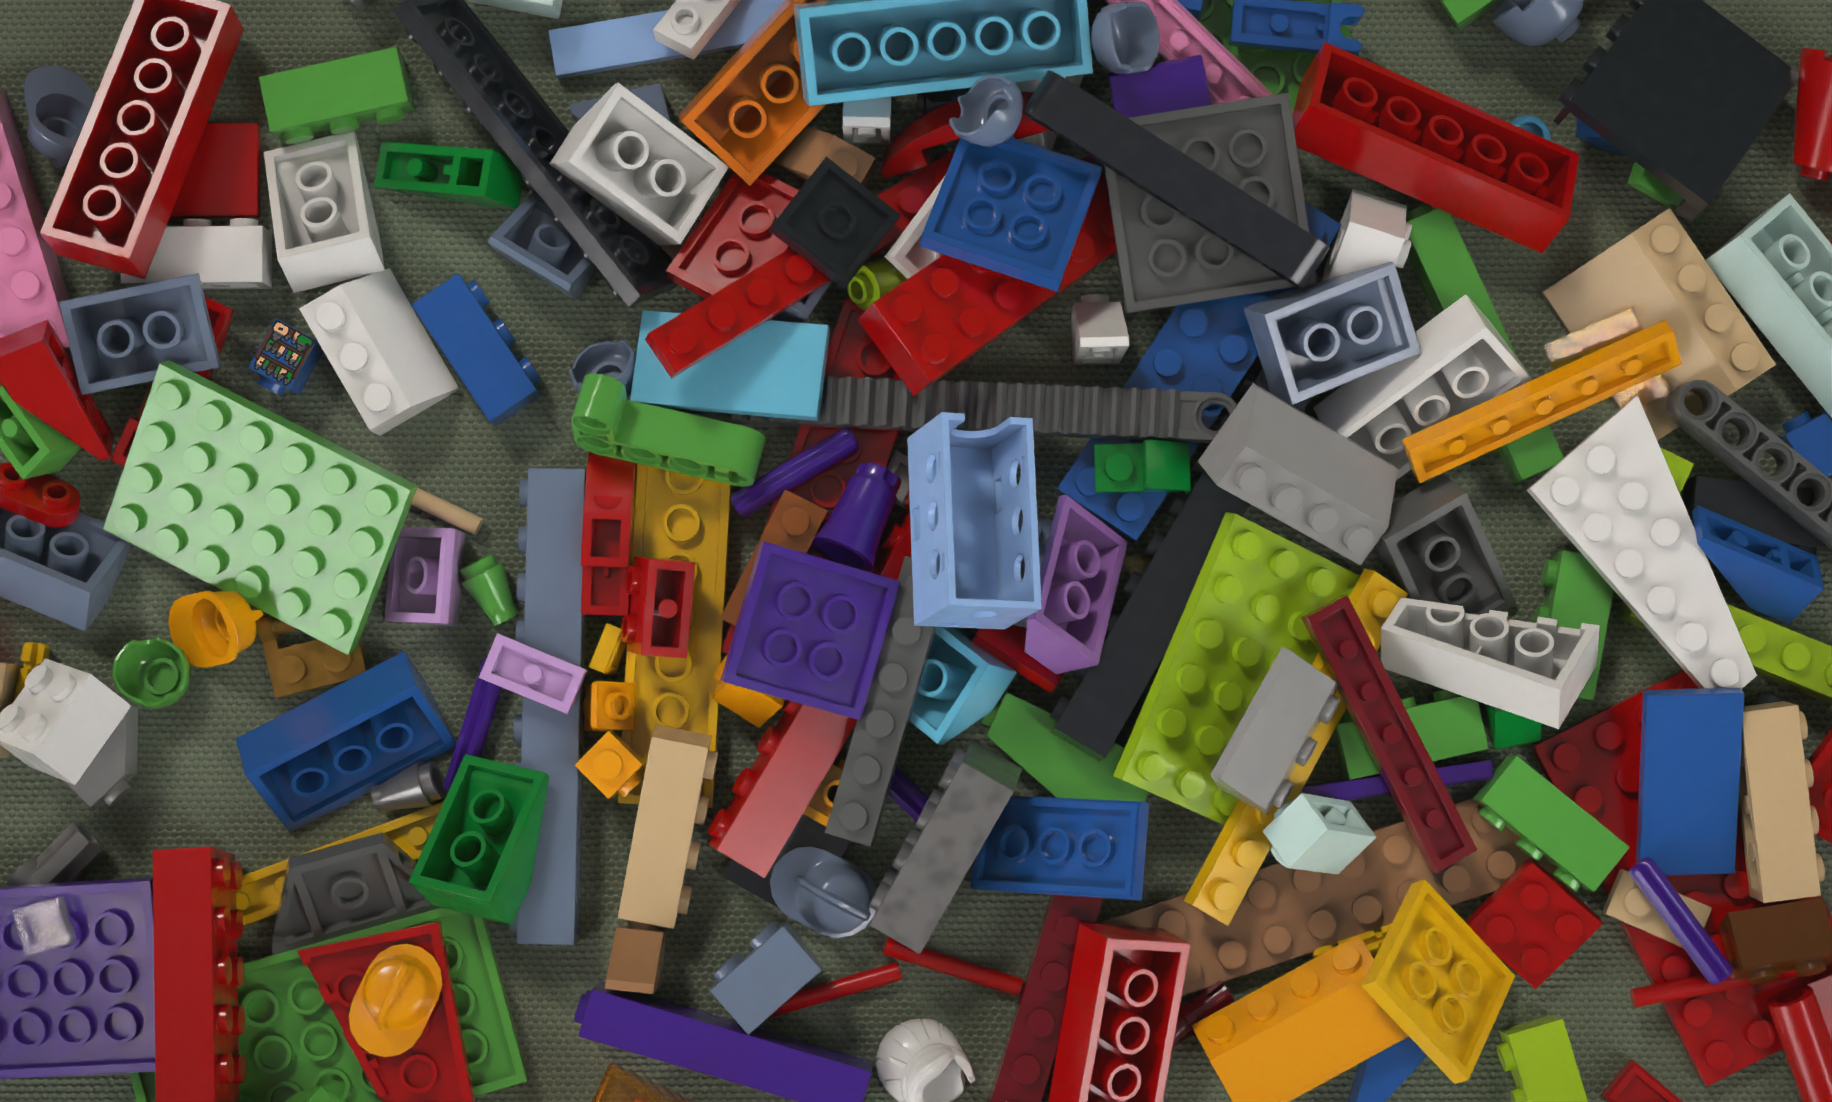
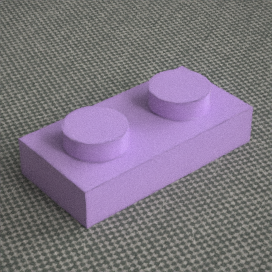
M497 633L479 678L563 713L570 714L588 670Z

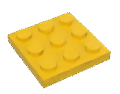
M1424 879L1411 884L1361 987L1454 1084L1469 1080L1515 975Z

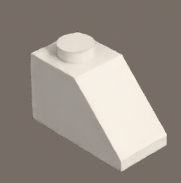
M891 97L844 102L843 140L849 144L889 145Z

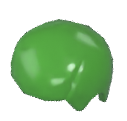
M160 637L143 641L131 640L124 645L114 658L112 678L118 692L131 703L142 708L158 709L176 703L180 697L185 695L190 686L192 667L184 650L168 640L165 641Z

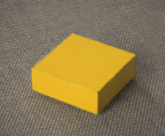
M606 623L590 662V668L612 676L617 673L627 647V643L622 641L621 628Z

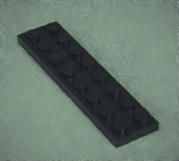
M405 0L394 14L404 25L408 37L419 44L430 57L436 72L442 78L449 81L463 99L465 108L473 116L477 117L489 131L495 146L508 155L520 170L523 181L535 190L548 205L554 220L567 229L579 244L582 255L589 262L595 264L607 279L613 294L623 300L628 307H631L675 288L678 284L669 280L666 273L672 260L661 249L660 245L550 165L551 160L569 134L568 129L464 0Z

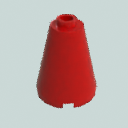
M1802 48L1798 65L1800 76L1797 82L1792 164L1801 166L1800 176L1827 182L1829 174H1832V55L1826 57V51Z

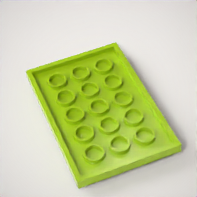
M1226 512L1113 777L1225 825L1238 799L1216 787L1211 776L1213 769L1282 646L1291 650L1309 664H1313L1319 652L1301 617L1341 595H1348L1349 597L1360 575L1235 513Z

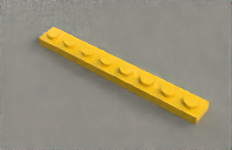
M1364 568L1349 599L1377 652L1381 645V627L1401 597L1406 598L1408 593L1376 571ZM1318 653L1312 666L1331 678ZM1338 689L1334 696L1341 700L1333 717L1327 725L1320 721L1311 737L1317 741L1312 755L1304 767L1296 764L1288 778L1294 785L1285 803L1295 800L1301 793L1347 708ZM1238 800L1188 891L1184 902L1228 926L1272 846L1263 830L1274 820V814L1279 808L1273 805L1269 814L1266 815Z

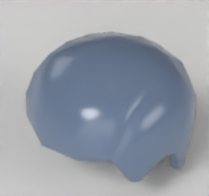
M1142 1L1116 2L1103 7L1101 12L1096 15L1091 33V46L1097 62L1115 74H1131L1149 70L1159 50L1160 34L1156 17L1150 7Z
M989 74L977 80L966 95L958 97L961 115L959 118H950L949 123L957 136L972 144L992 147L1005 142L1015 133L1022 118L1023 96L1020 88L1006 76Z
M621 340L619 343L604 341L589 345L576 356L573 367L569 370V376L575 390L579 394L585 375L596 373L607 375L620 381L625 386L626 395L629 397L632 390L636 353L626 340Z

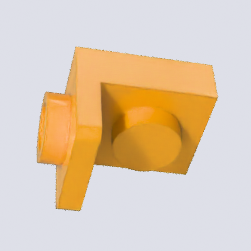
M594 681L592 684H585V697L583 701L584 731H634L635 683Z

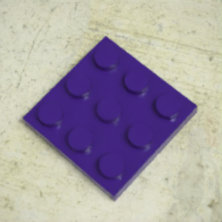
M760 541L720 681L861 720L900 581Z

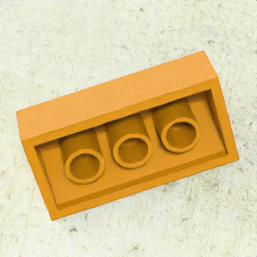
M1359 934L1191 1025L1232 1102H1290L1409 1037L1361 987L1374 958Z

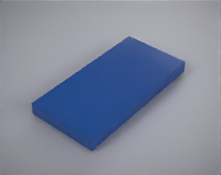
M1741 688L1643 690L1636 863L1644 858H1651L1664 875L1735 873L1744 692Z
M1011 796L972 863L970 889L1142 901L1149 803L1141 801Z

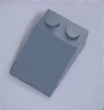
M1393 262L1317 282L1316 284L1306 285L1304 290L1296 288L1285 291L1244 308L1270 393L1292 405L1421 353Z
M199 273L59 302L81 395L154 381L159 363L167 360L192 372L221 367Z

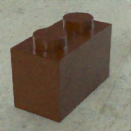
M1823 897L1729 912L1719 925L1727 959L1733 968V981L1749 978L1750 984H1763L1778 979V973L1796 971L1799 977L1816 975L1824 972L1826 966L1832 961V928Z

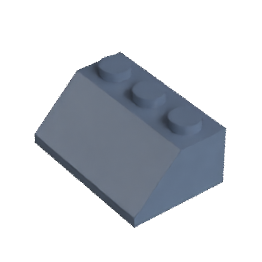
M0 507V597L86 631L108 602L132 544L104 530L105 522L79 512L78 518L72 524L65 527L52 528Z

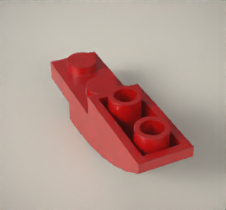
M591 452L588 453L580 565L583 567L581 614L624 616L630 613L631 595L626 593L625 579L628 567L632 566L637 463L597 455Z

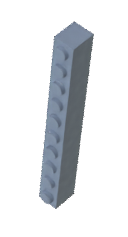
M528 468V479H521L519 486L520 507H527V526H520L518 532L519 554H526V573H518L517 599L518 601H525L524 620H517L516 641L585 669L587 615L581 614L583 567L580 565L587 470ZM585 678L570 714L563 713L523 696L522 714H515L514 742L521 743V762H514L513 765L545 772L549 776L531 883L513 925L509 924L510 933H517V944L575 945L579 942L583 773L575 764L583 757L584 749L583 701L585 697Z

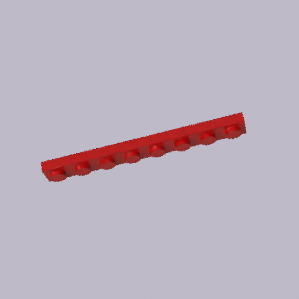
M951 151L877 195L901 216L869 258L897 241L946 175L953 158ZM789 248L649 332L645 341L672 379L822 288L832 280L793 249Z

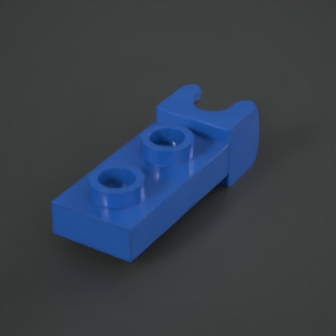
M1233 0L1229 45L1317 54L1324 42L1358 56L1361 50L1360 41L1346 38L1342 35L1340 27L1343 25H1356L1365 10L1361 5L1334 2L1329 5L1291 0Z

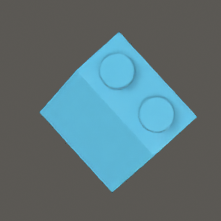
M936 627L910 717L911 723L940 745L945 744L989 714L1017 673L1010 666L971 642L973 637L958 627Z

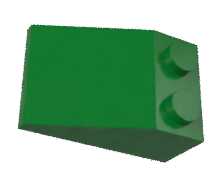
M465 754L408 882L432 905L513 925L532 879L549 782L548 774Z

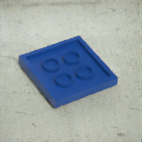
M1011 137L1009 140L992 147L972 144L960 138L922 232L920 247L1058 292L1098 185L1102 167Z

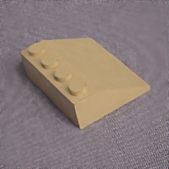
M1670 208L1541 293L1583 357L1663 320L1667 321L1674 331L1682 365L1611 396L1618 409H1620L1638 395L1657 440L1679 427L1669 417L1666 409L1667 399L1670 393L1677 387L1694 380H1706L1729 396L1776 365ZM1687 392L1684 398L1686 409L1693 415H1699L1703 406L1701 398L1693 392Z

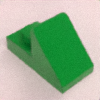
M1144 440L1143 443L1094 444L1093 446L1094 494L1191 491L1189 443Z

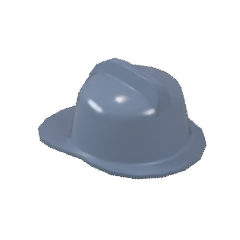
M41 66L32 70L24 80V97L28 113L27 136L34 149L50 158L55 169H61L71 158L95 95L85 80L74 72L58 66Z
M813 846L795 848L784 854L773 868L770 888L771 896L778 908L790 918L823 935L834 938L853 936L865 929L874 917L876 910L869 907V904L877 888L871 877L858 866L826 850Z

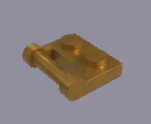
M264 614L256 621L275 698H283L343 683L369 670L361 638L356 650L349 655L318 639L282 648L279 635L298 629L269 614Z

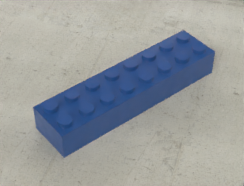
M1305 201L1309 233L1329 246L1342 225ZM1298 287L1177 305L1122 389L1139 388L1147 390L1156 388L1159 390L1176 389L1179 391L1218 392L1230 397L1258 355L1244 308ZM1211 405L1205 409L1202 414V423L1206 428L1210 429L1223 406ZM1090 438L1055 491V494L1058 496H1069L1122 538L1134 544L1168 492L1094 494V444L1143 443L1144 440ZM1182 442L1189 443V455L1191 458L1200 443Z

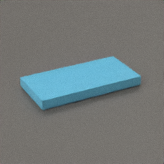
M642 310L631 401L668 409L819 421L830 337L828 325L767 320L671 379L645 341V338L649 332L681 313Z

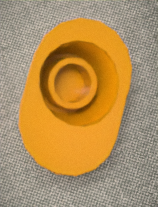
M202 591L185 595L175 600L169 611L168 625L174 645L184 650L189 663L195 667L208 668L231 663L237 658L238 653L250 647L257 635L255 621L261 618L264 613L262 610H251L246 599L238 592Z
M401 944L387 948L376 956L362 979L351 1004L349 1024L350 1031L358 1045L370 1054L382 1057L400 1055L413 1047L423 1033L439 999L443 983L441 969L435 958L422 947Z

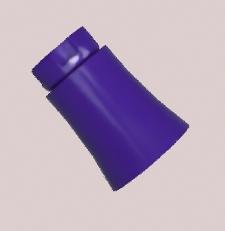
M872 462L867 464L860 463L855 475L850 477L842 496L828 520L814 537L813 547L830 561L867 572L872 571L880 540L897 501L896 494L901 486L899 476L882 465Z

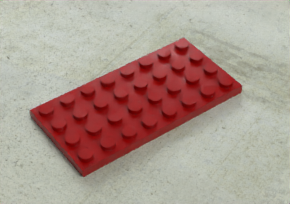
M1681 670L1643 690L1700 688L1684 670ZM1643 690L1530 746L1546 779L1630 847L1600 884L1607 898L1619 869L1629 872L1632 866L1636 864ZM1739 802L1735 873L1665 875L1677 893L1712 907L1704 930L1726 959L1727 955L1719 925L1727 913L1822 898L1821 896L1763 903L1750 896ZM1825 904L1830 925L1832 928V916ZM1619 921L1651 985L1703 975L1684 948ZM1832 961L1826 966L1824 972L1816 975L1798 976L1661 1003L1702 1085L1708 1087L1783 1049L1766 1003L1767 1000L1785 989L1831 972Z

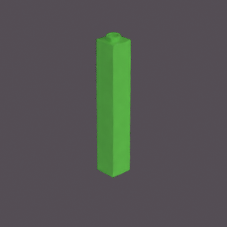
M1429 204L1406 213V223L1412 224L1408 239L1411 241L1408 259L1435 317L1467 294L1490 320L1516 355L1451 214L1438 208L1432 210ZM1549 425L1497 448L1513 484L1555 466L1564 458Z

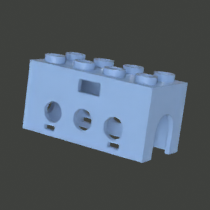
M941 412L907 438L914 626L1006 629L1042 609L1033 418L1009 417L991 429L962 431L954 428L965 421V414ZM1020 463L1021 475L1019 484L1017 485L1016 472L1018 464ZM1022 510L1023 524L1020 532L1018 520L1020 511ZM1023 557H1024V561H1025V573H1024V577H1023V579H1022V578H1021V562H1022V559H1023Z

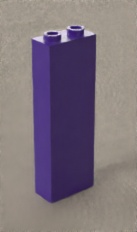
M603 981L595 986L592 991L587 990L586 994L581 995L574 1017V1022L581 1024L579 1037L798 1102H863L872 1072L873 1061L758 1027L748 1035L734 1020L639 992L605 989V982Z

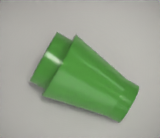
M493 553L483 556L459 569L464 579L460 583L487 614L493 626L499 625L519 614L514 605L503 562H497Z

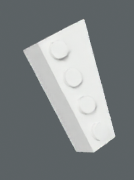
M1401 597L1381 627V662L1387 670L1559 729L1597 666L1600 625L1582 623L1581 629L1557 626L1558 619L1538 617L1537 622L1532 623L1508 619V612L1489 610V613L1480 615L1468 614L1464 612L1463 606Z

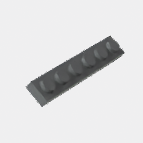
M908 556L904 557L898 578L900 584L861 720H857L825 830L827 834L867 846H873L936 631L934 626H914L912 558Z

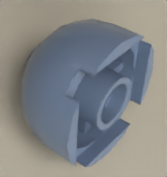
M1504 0L1494 11L1492 22L1513 41L1528 47L1545 45L1554 38L1562 43L1581 25V22L1576 17L1582 10L1585 0Z

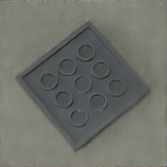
M1289 93L1129 118L1309 233ZM1104 166L1126 313L1296 287ZM1315 273L1307 285L1317 283Z

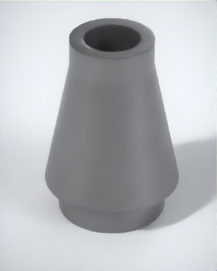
M418 761L384 783L373 786L371 796L379 813L435 806L437 800L444 798L446 795V790L444 789L445 781L435 762L425 764L422 761Z

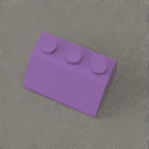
M1067 495L1059 496L1040 569L1042 609L1028 616L1025 652L1055 674L1099 664L1128 543Z

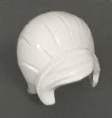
M918 1018L902 1022L900 1025L893 1027L879 1045L876 1056L877 1073L886 1091L898 1102H952L964 1092V1073L970 1084L975 1081L972 1066L954 1034L936 1020H921Z

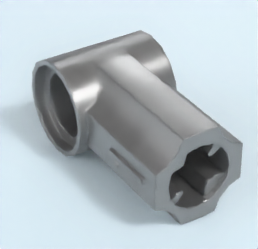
M72 822L40 856H33L19 867L5 885L74 882L105 849L101 845L100 840L90 830L78 822Z

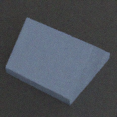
M535 191L502 223L488 241V244L497 254L577 301L597 268L595 264L589 262L582 255L579 244L565 227L554 220L550 213V208Z

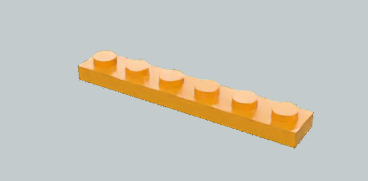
M1663 320L1402 439L1412 472L1418 482L1422 483L1682 365L1674 331L1667 321Z

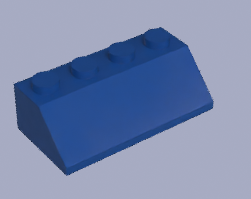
M405 651L236 738L245 776L289 833L370 792L373 786L384 783L418 761L425 763L456 747V740L430 689Z

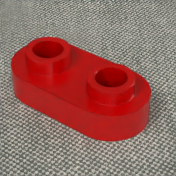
M10 462L0 464L1 508L52 528L68 526L78 518L80 494L74 486L48 474L23 480Z

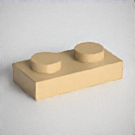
M1619 869L1602 913L1682 947L1629 872ZM1679 894L1704 928L1712 907Z

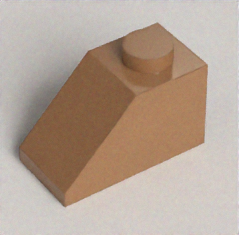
M808 126L772 162L773 165L806 182L827 156L865 187L876 169L875 157L835 135Z
M628 920V925L620 924L617 926L605 989L654 994L662 982L667 929L656 928V925Z

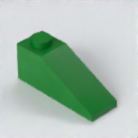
M382 142L374 187L466 204L517 209L523 179L520 170L507 155L495 150Z

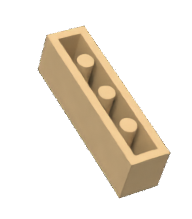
M1785 701L1750 705L1743 708L1738 802L1749 893L1751 897L1763 903L1821 896L1819 882H1823L1825 879L1824 863L1821 855L1816 853L1814 835L1819 833V819L1815 807L1810 806L1808 787H1812L1814 782L1813 770L1810 761L1804 758L1802 741L1806 740L1808 736L1807 721L1804 713L1799 711L1797 704Z
M662 725L655 726L649 747L618 918L674 929L678 913L687 915L692 887L684 885L687 869L696 870L701 842L692 841L695 824H705L710 797L701 796L704 779L713 780L718 752L710 750L712 735Z

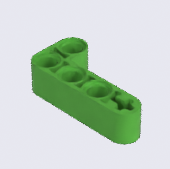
M596 373L585 375L571 419L576 444L588 452L740 487L753 485L766 442L765 436L753 428L627 400L626 388L620 381L610 376Z

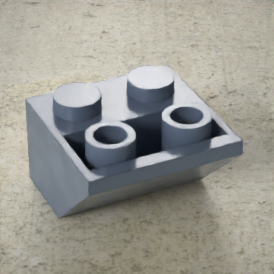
M787 920L780 927H777L771 921L751 939L749 944L753 950L742 959L736 952L713 974L717 982L710 992L748 1035L822 970L823 966Z

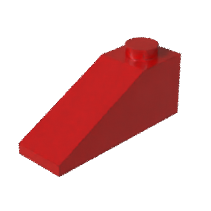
M49 320L0 338V387L5 386L14 402L99 460L103 461L110 458L115 435L90 393L81 395L75 366Z

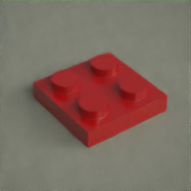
M1531 857L1465 921L1493 953L1535 989L1602 925L1601 918Z

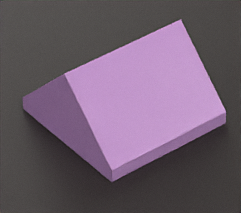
M402 528L389 561L384 621L458 626L461 595L460 582L462 581L459 569L463 568L464 532L453 528Z

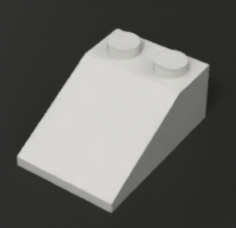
M355 131L335 134L264 152L277 260L294 293L385 271L379 230Z

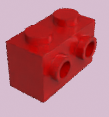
M634 556V566L628 567L625 579L626 593L631 595L630 613L624 615L621 626L622 641L627 643L626 651L646 656L687 658L695 562Z

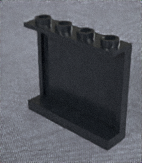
M1631 0L1628 6L1635 11L1629 18L1622 14L1609 29L1605 37L1611 43L1606 50L1598 46L1586 60L1581 69L1588 74L1582 82L1575 77L1560 95L1558 101L1564 106L1553 121L1559 125L1569 113L1573 114L1683 197L1674 213L1687 223H1690L1711 203L1797 81L1800 73L1703 0Z

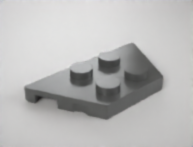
M383 832L289 858L272 935L273 955L441 907L432 905L408 882L417 862Z

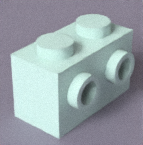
M1301 793L1295 800L1285 803L1274 814V820L1263 830V833L1273 845L1271 847L1273 856L1284 867L1337 875L1377 838L1350 801Z

